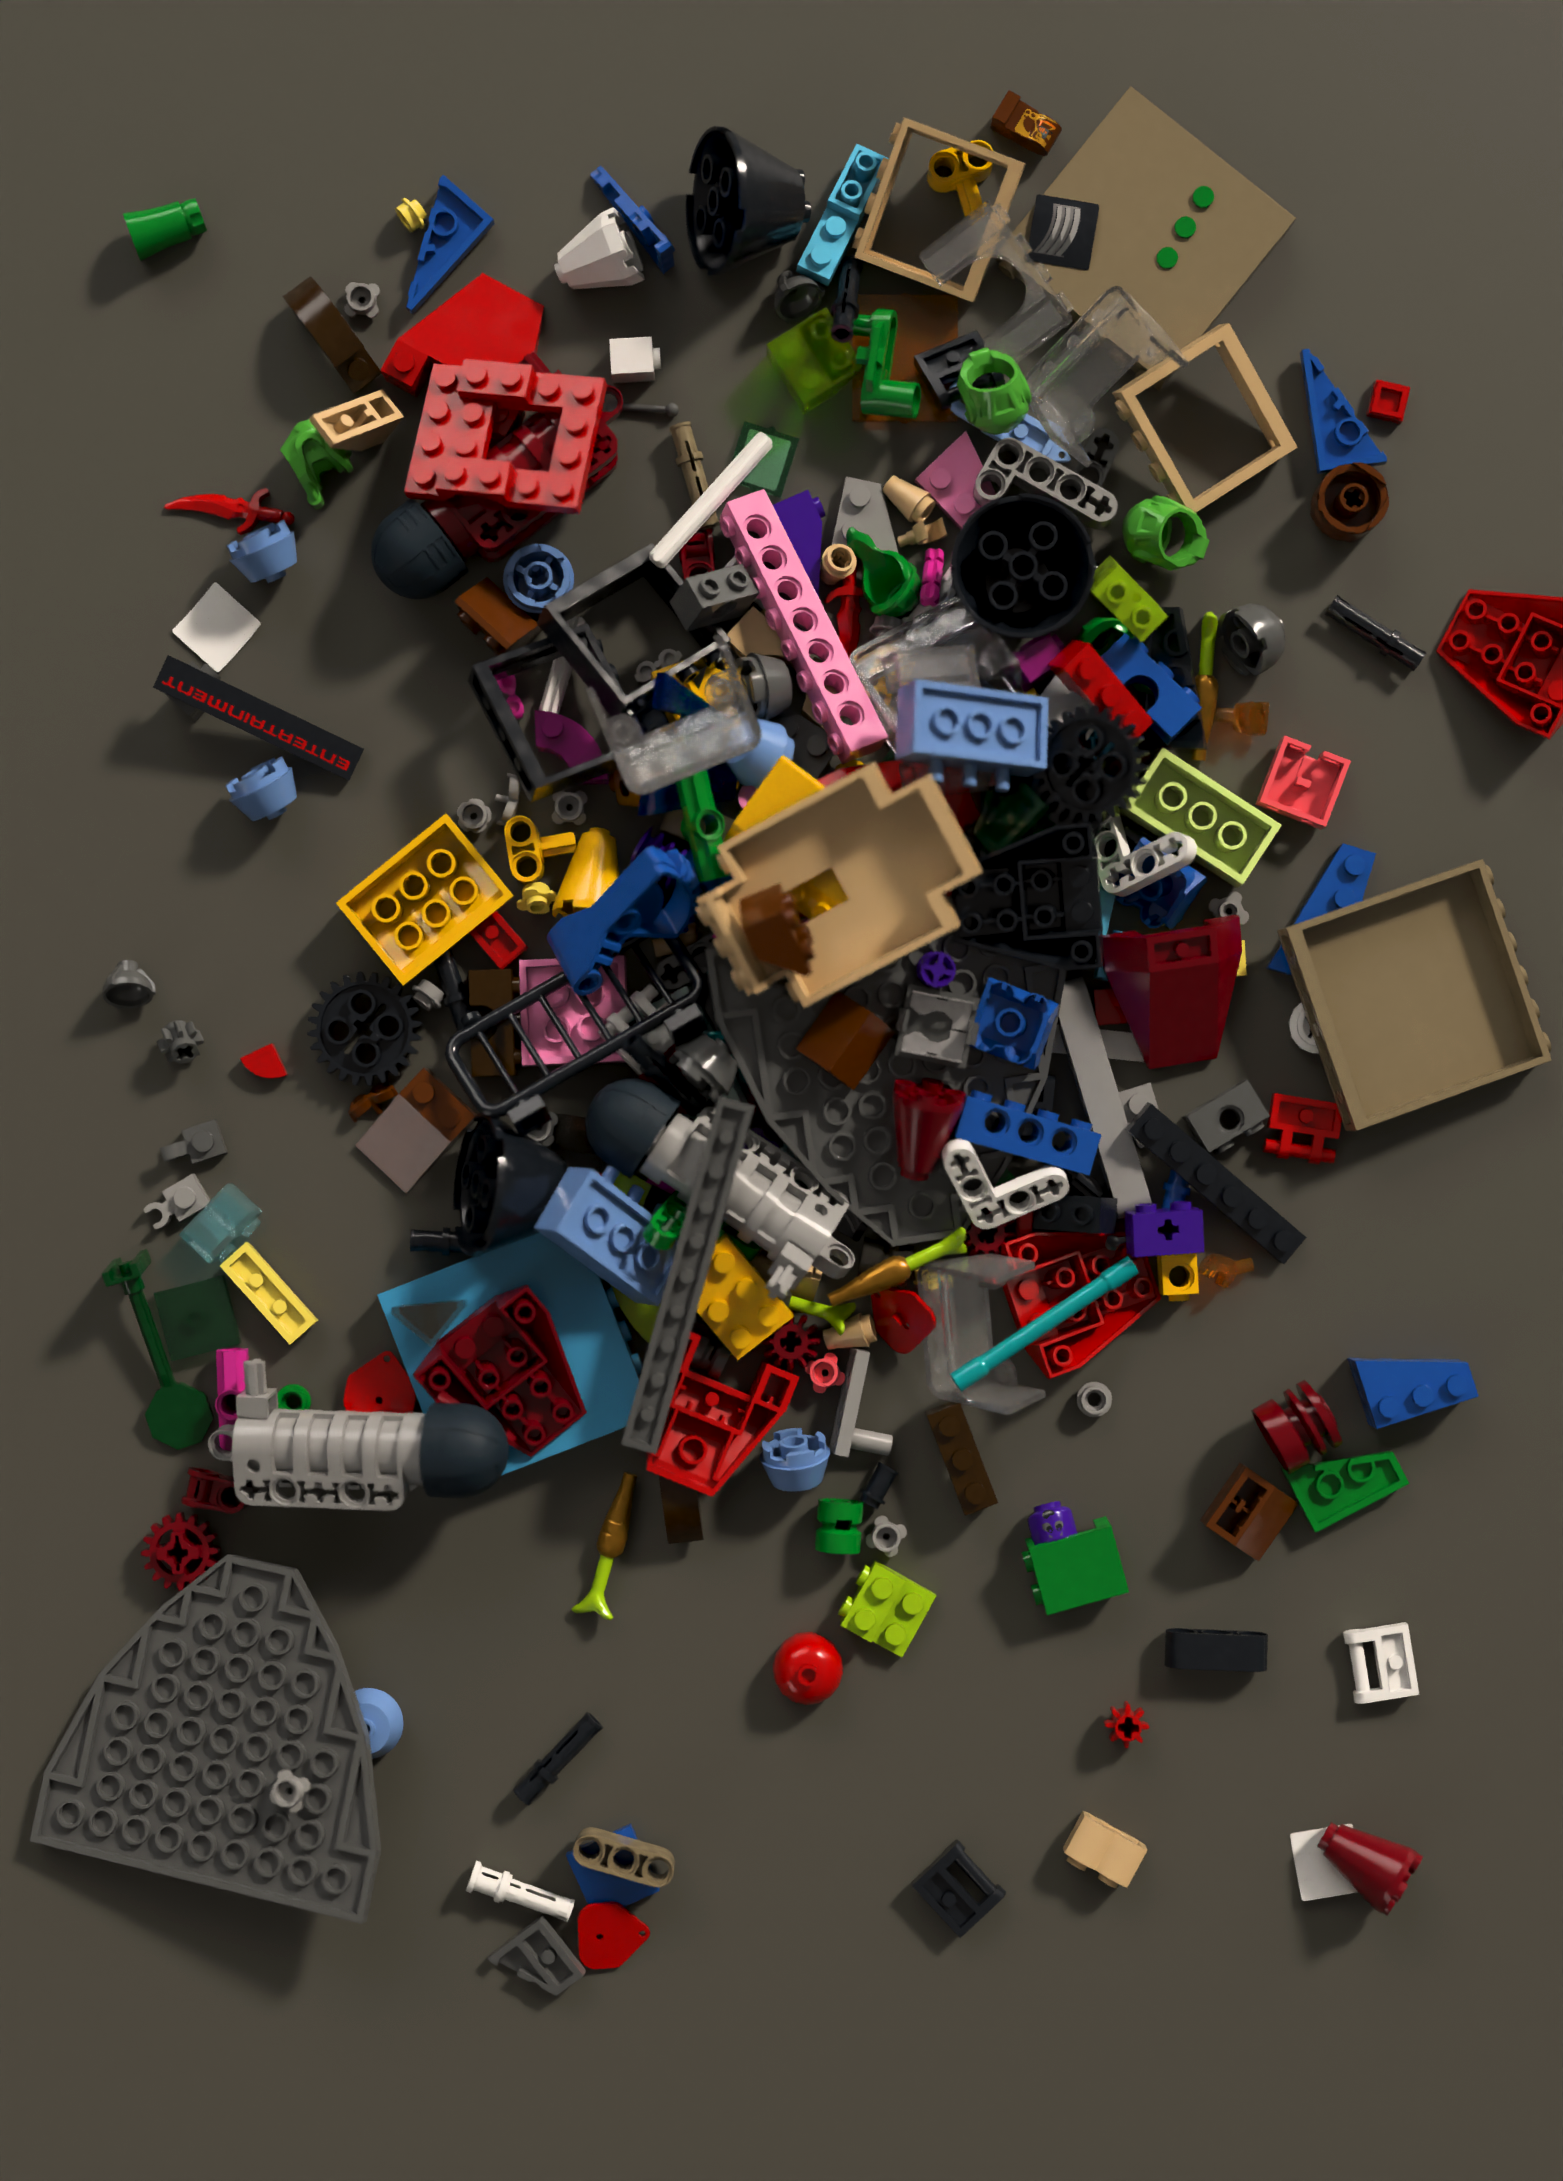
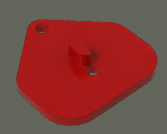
M889 1288L871 1294L876 1331L894 1351L901 1354L910 1353L935 1329L936 1317L933 1311L915 1292Z
M384 1351L348 1376L343 1403L346 1411L413 1413L416 1394L408 1373L395 1354L391 1351ZM386 1355L390 1357L389 1362H386L384 1360V1357ZM378 1397H381L383 1400L381 1404L376 1401Z
M615 1901L588 1904L578 1914L579 1957L581 1962L590 1969L620 1967L650 1936L649 1927ZM598 1934H602V1935H603V1936L600 1937V1938L597 1937Z

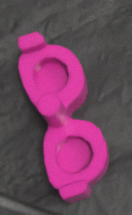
M515 675L498 680L497 684L502 693L509 695L506 701L516 720L523 719V704L515 693Z

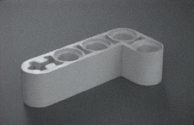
M1004 438L998 441L978 474L973 489L976 502L983 506L997 498H1004L1011 485L1014 484L1030 494L1047 497L1060 503L1070 510L1081 523L1096 530L1108 527L1118 509L1117 500L1109 491L1014 438ZM1003 451H1010L1015 454L1017 461L1007 465L1000 461L998 455ZM1034 468L1043 469L1048 479L1043 482H1036L1030 477L1029 472ZM986 481L995 482L999 487V492L995 495H987L982 491L981 485ZM1064 486H1072L1077 490L1078 497L1073 500L1065 499L1060 493V489ZM1086 494L1090 497L1088 499V502H1086L1085 507L1082 508L1080 507V505L1082 504ZM1100 504L1106 507L1101 516H1097L1094 513L1095 509Z

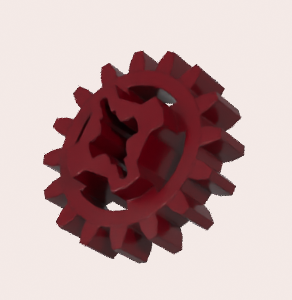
M178 1512L175 1521L168 1514L162 1518L163 1526L154 1523L150 1527L155 1535H146L143 1538V1541L150 1545V1548L141 1551L142 1556L150 1557V1562L144 1566V1569L154 1568L156 1573L153 1575L152 1580L156 1581L163 1577L165 1579L164 1588L166 1589L171 1587L174 1582H177L178 1590L181 1591L186 1587L187 1581L189 1583L193 1582L208 1570L207 1567H212L218 1562V1560L212 1557V1554L221 1551L220 1546L212 1545V1541L218 1534L217 1532L207 1533L206 1530L210 1525L208 1521L201 1525L197 1524L198 1514L194 1513L188 1520H185L184 1512ZM172 1529L171 1540L168 1543L160 1544L163 1535ZM190 1531L194 1532L199 1537L201 1542H198L196 1539H194L190 1535ZM180 1543L182 1549L188 1550V1554L182 1557V1559L181 1554L174 1551V1548L180 1545ZM203 1558L199 1567L190 1573L191 1562L194 1559ZM161 1560H164L172 1568V1571L167 1569Z

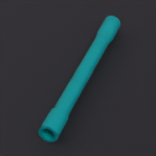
M1128 1256L1124 1257L1103 1271L1099 1277L981 1356L974 1357L952 1372L950 1376L961 1392L985 1377L992 1369L1107 1292L1117 1289L1139 1274L1135 1264Z

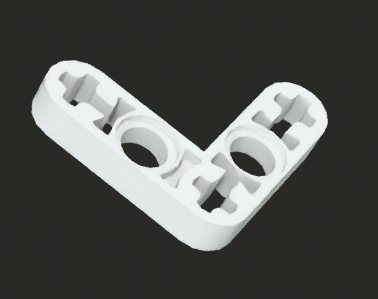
M1110 816L1094 836L1101 884L1108 893L1120 897L1128 896L1189 865L1197 852L1194 839L1180 832H1172L1131 853L1120 816L1116 818ZM1115 839L1116 850L1111 856L1106 857L1104 847L1109 840ZM1178 843H1181V844H1183V847H1181V848L1178 850V845H1177V844H1178ZM1178 850L1179 856H1176L1171 853ZM1153 855L1155 859L1154 868L1149 873L1144 874L1142 870L1143 861L1148 856ZM1119 873L1126 875L1119 880ZM1118 880L1120 883L1119 886L1115 885V882Z
M963 1139L951 1140L942 1149L945 1169L972 1222L981 1229L997 1227L1056 1202L1068 1193V1179L1061 1167L1047 1165L993 1188L973 1146L968 1141ZM960 1153L964 1157L966 1164L964 1169L961 1170L959 1162L954 1158L955 1154ZM975 1178L982 1181L981 1186L976 1190L971 1191L963 1188L964 1183L969 1179ZM1053 1179L1057 1185L1050 1187L1047 1181ZM1035 1185L1037 1187V1190L1039 1191V1193L1036 1195L1033 1190V1186ZM1024 1191L1028 1193L1027 1199L1023 1202L1013 1203L1009 1200L1015 1192ZM1002 1199L1005 1205V1208L1003 1209L1001 1208V1204L999 1203V1201ZM987 1207L991 1213L985 1215L981 1209Z

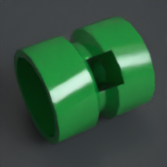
M841 1498L818 1499L817 1520L822 1523V1526L816 1529V1551L832 1554L860 1553L861 1532L857 1529V1525L862 1523L863 1502ZM837 1520H843V1526L836 1525Z

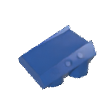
M1145 837L1141 838L1132 852L1151 843V841ZM1153 855L1148 856L1143 861L1142 870L1144 874L1149 873L1154 868L1155 859ZM1187 865L1128 896L1120 897L1115 895V898L1124 906L1133 905L1139 909L1142 922L1149 928H1157L1164 925L1171 930L1183 919L1184 914L1208 881L1206 876ZM1119 873V880L1126 875ZM1119 880L1115 882V885H1120Z
M989 977L980 999L974 1022L980 1024L976 1045H970V1047L1035 1070L1040 1062L1054 1020L1058 1015L1059 1003Z

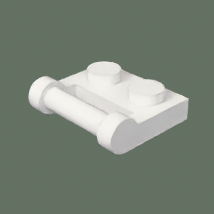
M1406 1622L1365 1629H1351L1343 1632L1344 1642L1349 1644L1356 1690L1353 1691L1354 1703L1364 1704L1420 1695L1409 1627ZM1373 1641L1380 1684L1378 1688H1370L1363 1642Z

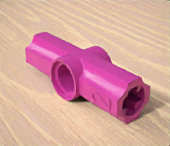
M248 1348L216 1350L218 1397L216 1398L215 1408L219 1416V1427L228 1424L235 1425L236 1419H238L237 1411L229 1408L226 1400L229 1394L237 1396L245 1389L243 1362L249 1361ZM225 1434L219 1435L220 1447L231 1451L232 1438Z

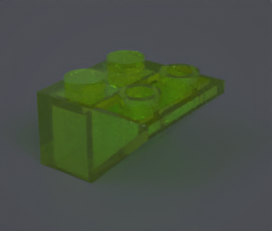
M827 307L766 344V356L803 414L834 396L864 369V365L856 364V353L849 342L839 343L831 337L833 318Z

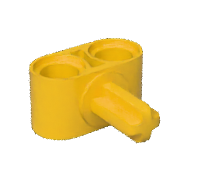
M970 141L973 144L993 151L991 145L985 141ZM952 147L938 151L931 157L928 166L927 180L930 187L940 193L957 190L966 218H975L983 214L985 209L977 183L988 178L993 163L985 160L986 164L984 166L975 167L968 161L973 155ZM939 166H946L953 173L949 177H940L936 174L935 169Z
M525 816L512 817L504 828L512 875L525 885L539 882L542 879L545 871L544 863L546 857L574 853L577 846L573 832L541 837L536 825ZM520 824H526L531 829L530 837L524 842H517L512 837L514 828ZM525 859H533L537 864L536 872L529 877L521 876L518 871L519 864Z

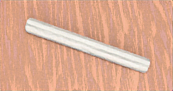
M758 432L651 550L649 559L659 568H664L770 451L773 442L766 434Z

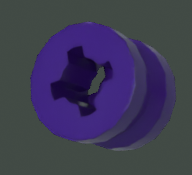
M929 952L919 958L916 965V973L918 979L924 985L941 988L947 986L953 980L956 974V966L954 960L948 954Z

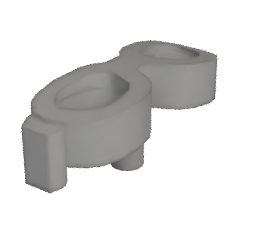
M673 649L663 650L659 654V661L654 663L651 661L641 662L636 669L634 677L638 684H646L651 681V672L680 662L684 658L680 651L676 652Z
M507 773V777L510 778L509 796L496 794L495 801L507 803L502 819L497 821V825L505 826L512 817H515L518 808L521 783L517 776L511 773Z

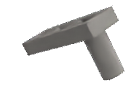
M850 1348L844 1373L846 1379L841 1388L829 1449L834 1455L849 1457L850 1449L888 1456L892 1448V1435L855 1428L870 1352L861 1348Z

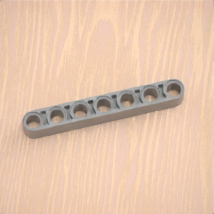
M1081 976L1064 982L1057 1024L1088 1123L1093 1124L1091 1131L1102 1134L1096 1153L1110 1198H1118L1117 1218L1119 1220L1125 1218L1124 1211L1135 1210V1204L1152 1203L1132 1135L1125 1130L1128 1126L1127 1118L1089 993Z

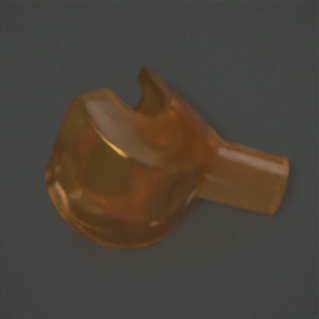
M1250 701L1236 703L1234 708L1217 707L1215 722L1233 723V730L1241 734L1263 736L1267 732L1269 702Z
M1213 1253L1202 1260L1198 1272L1209 1279H1212L1219 1272L1215 1283L1226 1289L1234 1281L1236 1275L1254 1271V1264L1251 1257L1234 1261L1222 1254Z

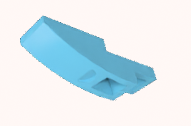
M856 144L828 199L826 209L797 264L796 272L826 286L829 285L865 215L864 210L870 193L875 192L880 179L876 178L882 159L887 157Z

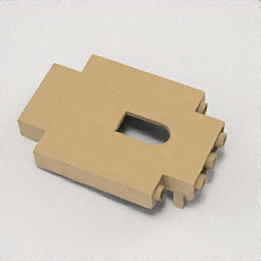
M874 761L717 846L720 853L716 857L722 870L726 874L731 872L734 879L697 898L699 906L696 907V912L704 926H711L717 937L713 939L715 948L723 959L727 957L734 969L730 971V974L740 991L745 989L748 996L753 993L758 994L769 988L774 982L787 976L789 982L786 983V988L794 1002L800 1001L803 1008L959 927L961 922L945 892L981 874L982 868L931 773L892 793ZM832 868L849 900L805 922L814 942L811 944L815 954V958L811 960L812 974L802 976L756 960L741 929L740 899L778 883L781 884L784 892H787Z

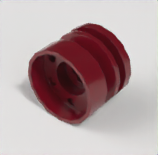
M1305 1380L1296 1384L1301 1398L1300 1401L1290 1389L1283 1392L1288 1406L1285 1410L1273 1399L1251 1410L1263 1437L1288 1474H1292L1311 1463L1306 1446L1309 1444L1321 1456L1328 1453L1322 1440L1323 1436L1333 1448L1343 1444L1337 1428V1422L1330 1408L1321 1395L1317 1394Z

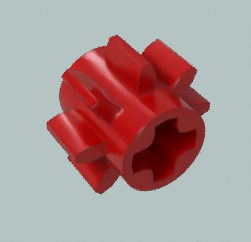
M1125 1701L1123 1708L1118 1710L1111 1706L1110 1710L1113 1714L1111 1720L1103 1721L1105 1727L1114 1729L1109 1735L1110 1741L1114 1742L1120 1738L1125 1748L1129 1747V1741L1135 1739L1142 1743L1141 1731L1142 1729H1149L1147 1722L1139 1721V1718L1144 1714L1143 1709L1140 1707L1133 1712L1128 1701ZM1129 1717L1134 1725H1129L1127 1731L1123 1732L1119 1724H1124L1125 1718Z

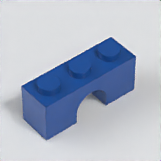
M1125 633L1101 658L1125 687L1138 683L1147 686L1153 692L1155 704L1147 711V714L1154 723L1149 728L1168 745L1198 716L1202 709L1198 704L1200 700L1191 689L1186 686L1182 689L1173 680L1174 674L1164 663H1156L1147 655L1149 651L1143 642L1136 637L1131 639Z

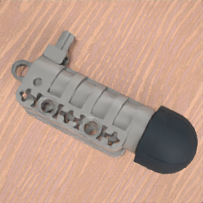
M639 1078L620 1079L606 1085L593 1098L586 1115V1133L594 1152L604 1162L615 1167L630 1179L646 1159L639 1172L658 1185L661 1181L665 1182L679 1192L677 1198L689 1205L711 1127L710 1123H712L716 1107L704 1108L694 1122L678 1113L670 1123L682 1101L658 1085ZM748 1129L745 1144L749 1149L743 1148L723 1222L738 1231L739 1233L736 1237L746 1244L753 1241L768 1251L766 1257L773 1261L768 1270V1273L772 1276L765 1287L770 1291L768 1296L772 1299H775L776 1296L783 1299L790 1288L796 1289L811 1265L831 1278L841 1279L845 1277L854 1265L855 1257L847 1246L831 1235L848 1209V1197L834 1189L835 1192L848 1202L841 1204L821 1186L803 1164ZM794 1179L803 1181L808 1189L798 1186ZM830 1255L839 1258L844 1266L835 1264L830 1259Z
M261 1359L243 1362L245 1389L236 1396L238 1419H236L235 1425H222L208 1439L209 1451L215 1458L233 1462L234 1489L238 1499L244 1504L254 1506L391 1511L399 1508L409 1496V1491H412L417 1486H423L429 1497L468 1498L485 1492L495 1484L506 1468L509 1455L508 1439L500 1422L487 1410L472 1404L433 1403L427 1413L289 1410L278 1408L277 1388H267L265 1361H261ZM225 1434L232 1438L231 1451L220 1447L218 1443L219 1435ZM251 1480L253 1481V1485L255 1487H263L260 1488L256 1494L253 1493V1489L251 1487H247L246 1485ZM295 1486L296 1493L294 1496H286L280 1491L279 1487ZM313 1488H322L330 1491L325 1496H322L321 1490ZM305 1489H310V1490L304 1495ZM348 1489H364L365 1497L363 1499H356L350 1495ZM374 1491H379L373 1499ZM381 1491L398 1492V1494L392 1499L390 1493Z

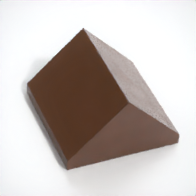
M837 990L795 1049L854 1090L895 1031L871 1011Z

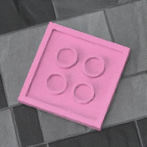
M618 955L613 958L610 968L627 993L626 957ZM557 959L519 960L520 995L563 971ZM600 967L598 970L602 975L603 983L598 990L586 996L605 1025L607 1023L606 1018L613 1012L617 1014L626 1004L603 968ZM570 983L545 997L581 1055L605 1042L598 1033L599 1028L578 995L574 993ZM540 1001L520 1011L521 1027L545 1066L565 1065L575 1059ZM521 1040L522 1066H537ZM614 1052L596 1064L624 1063L625 1061L617 1052Z

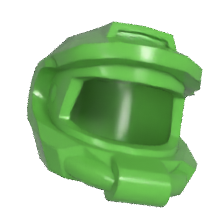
M988 347L968 353V358L962 363L957 381V387L966 406V419L984 433L993 435L1008 433L1025 419L1029 410L1028 405H1030L1032 399L1028 383L1019 365L1006 353L1003 354L996 350H989ZM987 373H1002L1010 378L1008 383L997 388L979 389L972 386L978 377Z
M309 419L296 424L280 449L307 493V501L314 509H321L324 506L323 488L320 480L322 473L332 468L336 469L340 474L343 471L348 474L354 471L349 459L352 451L330 448Z
M1154 496L1152 499H1145L1128 511L1123 519V542L1131 553L1132 558L1141 563L1155 564L1169 571L1192 566L1198 560H1203L1210 542L1207 539L1206 529L1201 519L1192 509L1163 496ZM1179 517L1185 529L1184 542L1177 553L1168 557L1164 551L1170 542L1172 518Z

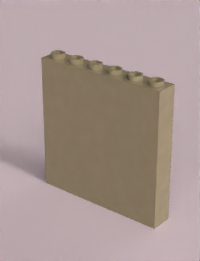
M1130 86L1043 194L1099 205L1089 269L1083 270L1026 259L1035 205L999 248L996 261L999 263V269L1011 279L1017 277L1027 285L1025 289L1032 297L1039 301L1043 299L1054 307L1053 312L1066 323L1072 321L1081 329L1080 333L1087 341L1094 345L1097 343L1102 345L1109 351L1108 356L1116 364L1122 367L1127 365L1136 373L1135 377H1138L1207 333L1290 230L1296 217ZM1200 186H1207L1214 192L1213 203L1207 208H1199L1193 202V193ZM1184 216L1192 218L1196 223L1194 235L1186 239L1179 237L1175 232L1176 221ZM1164 247H1171L1178 254L1176 265L1170 269L1162 268L1157 263V254ZM1175 371L1148 388L1154 387L1160 391Z
M1483 859L1469 862L1277 930L1346 1131L1361 1130L1552 1061L1549 1053L1551 1051L1550 1040L1547 1034L1542 1032L1538 1018H1540L1538 1005L1534 999L1530 998L1526 986L1529 983L1528 975L1524 967L1518 963L1515 954L1517 951L1516 940L1513 934L1507 930L1503 919L1506 916L1504 905L1499 898H1496L1492 886L1494 884V876L1490 867L1485 865Z

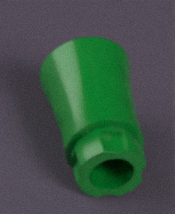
M195 198L186 200L181 204L179 201L151 209L123 213L140 262L157 252L191 240V235L194 236L207 231Z

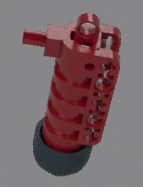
M534 351L531 354L528 353L518 363L533 365L535 372L551 373ZM558 369V370H557L556 372H554L553 374H562V373H561V372L559 371V369ZM607 385L606 394L613 395L618 404L613 411H602L584 495L608 477L616 469L618 463V441L608 425L621 414L623 396L616 387ZM535 413L489 449L486 460L511 462L514 469L549 472L561 414ZM457 494L444 502L425 500L420 505L414 499L409 498L390 513L376 529L371 545L372 564L381 582L394 593L410 599L431 598L445 591L469 572L464 561L476 552L487 562H498L561 513L508 508L489 498ZM518 514L526 516L522 521L512 520V517ZM529 526V528L525 532L520 533L522 530Z

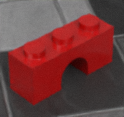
M1072 640L1047 664L1069 691L1080 695L1090 706L1098 705L1100 715L1105 708H1112V719L1119 714H1124V727L1130 724L1136 725L1135 730L1131 734L1133 738L1139 737L1154 723L1152 718L1089 643Z

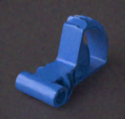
M655 847L644 849L591 907L561 918L549 931L547 941L575 994L585 996L600 988L603 978L598 969L603 964L607 966L612 964V954L620 952L622 944L628 938H677L681 933L689 931L688 924L695 921L694 914L697 913L696 907H698L696 899L700 897L702 890L694 868L689 860L679 853L677 849L668 852ZM668 875L676 879V884L669 902L662 909L664 896L657 881L661 876Z

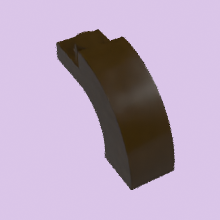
M311 276L283 296L301 324L313 337L353 393H356L382 374L354 331Z
M659 1475L668 1544L704 1540L698 1491Z

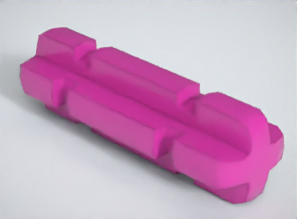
M929 548L925 552L920 603L923 606L930 605L935 607L940 599L939 592L941 590L942 568L944 566V551L940 548Z

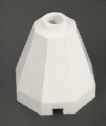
M614 207L596 216L557 253L558 263L554 264V267L562 284L568 283L572 289L631 286L645 280L644 274L641 273L644 270L634 238L630 230L626 232L621 230L619 225L625 223V221Z

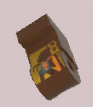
M1008 90L992 117L990 129L1038 155L1047 156L1062 132L1061 126L1052 118L1038 113V110L1020 100L1021 96Z

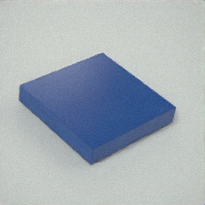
M631 1823L613 1831V1833L638 1840ZM595 1841L581 1846L582 1850L587 1854H595L600 1850L599 1845ZM573 1850L566 1853L568 1862L587 1904L615 1901L625 1907L660 1891L659 1887L648 1886L584 1867L575 1860ZM620 1850L615 1853L616 1860L621 1864H629L634 1860L632 1853L627 1850Z

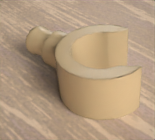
M941 517L927 525H924V521L915 524L912 527L913 530L906 532L905 535L898 536L897 541L900 547L916 543L923 545L940 540L948 534Z

